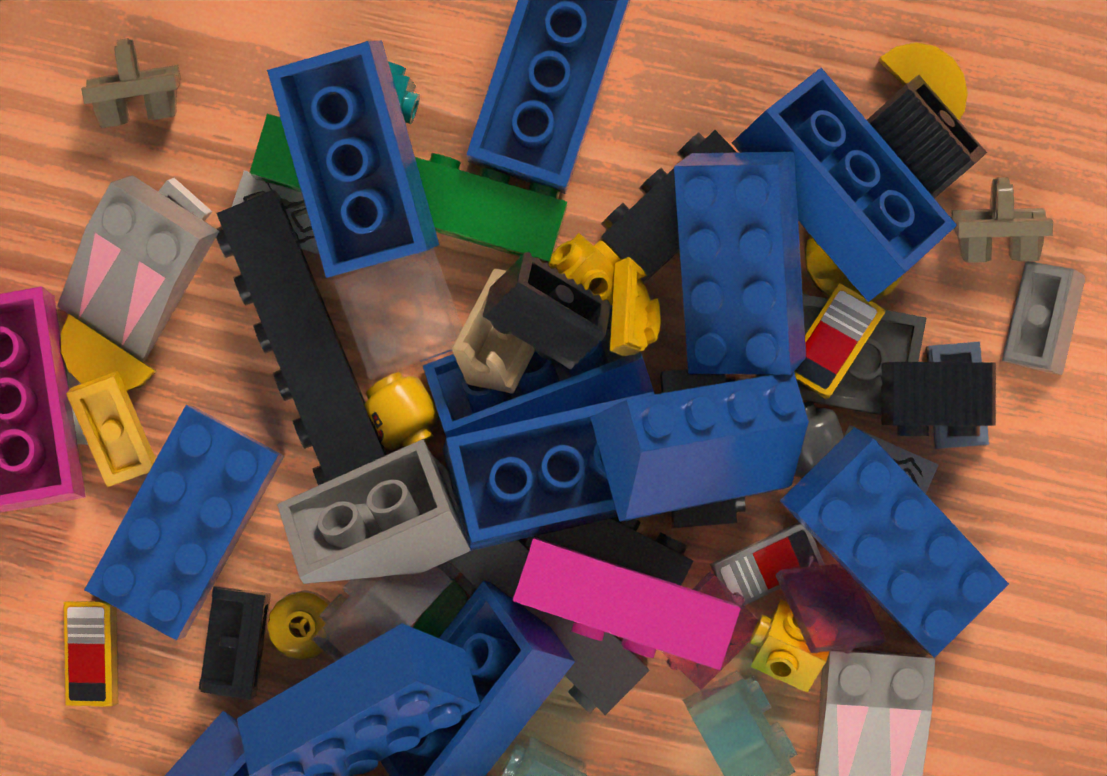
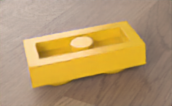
M116 371L71 387L66 395L106 486L109 487L149 473L156 458L119 372Z

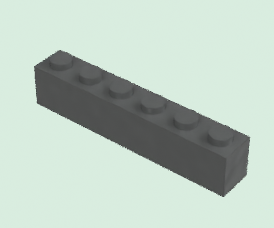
M431 453L445 481L453 505L455 507L456 513L458 515L448 470ZM520 540L472 550L449 560V562L463 574L457 583L470 596L473 595L484 580L492 583L513 599L529 549ZM520 604L550 626L574 658L575 663L565 674L574 684L568 693L587 712L591 713L597 707L606 715L650 671L633 652L623 649L622 641L616 635L605 632L602 641L572 632L574 621Z

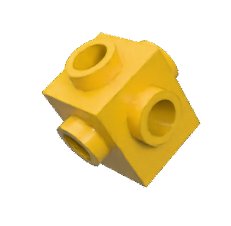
M580 233L572 240L561 244L552 254L551 261L548 263L551 269L556 268L559 274L565 273L566 277L574 279L577 285L582 284L585 290L591 289L594 295L599 294L602 300H608L610 305L613 304L615 263L621 261V259L601 239L593 246Z
M780 599L771 617L769 618L762 614L753 630L749 643L757 646L750 667L808 693L827 661L837 628L833 624L831 625L829 621Z

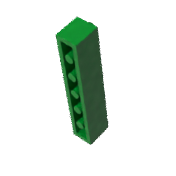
M267 113L249 173L256 180L302 193L281 118ZM431 153L429 161L415 157L436 233L521 257L526 252H530L533 258L539 257L541 263H550L567 210V201L558 199L559 190L533 182L530 183L529 190L509 184L511 178L509 175L487 168H481L479 175L459 170L460 161L440 154Z

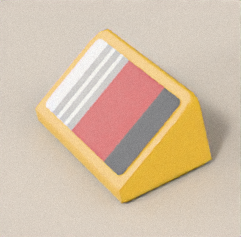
M839 283L805 334L806 359L794 371L796 380L824 399L830 398L886 310L872 301L868 302L860 294Z
M103 600L63 602L65 705L105 707L119 704L117 608Z

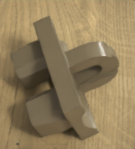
M126 38L117 40V46H114L118 74L87 79L86 87L81 88L84 104L92 103L100 127L106 128L129 122L130 118L125 99L127 97L144 96L148 120L175 116L177 112L176 90L180 84L181 75L179 65L140 71L133 40Z
M997 177L992 180L990 209L951 210V219L957 224L954 231L958 236L961 256L968 263L991 261L992 237H1010L1009 256L1012 260L1039 261L1044 236H1053V220L1046 217L1044 208L1014 209L1013 184H1010L1008 177Z

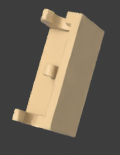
M494 268L454 343L452 351L467 384L514 393L535 349L512 334H503L497 331L491 322L483 317L489 288L506 272V270Z

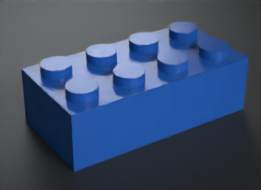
M518 0L466 154L468 162L529 183L546 185L559 190L560 193L566 194L631 0Z
M382 40L366 41L267 70L326 278L424 252L439 246Z
M822 68L818 69L764 111L732 142L740 153L794 152L798 221L868 302L906 273L957 226Z
M794 152L692 153L674 166L688 374L791 375L806 359Z
M654 392L446 438L443 454L459 520L471 551L618 517L590 417L626 399L654 395Z
M186 405L84 590L176 641L186 637L282 462L284 455L202 410Z
M855 427L780 500L911 640L934 658L1009 585L874 438Z
M401 623L238 717L237 722L249 776H354L374 770L378 766L379 761L395 752L406 751L417 746L420 738L429 733L457 724L462 719V715L480 706L465 649Z

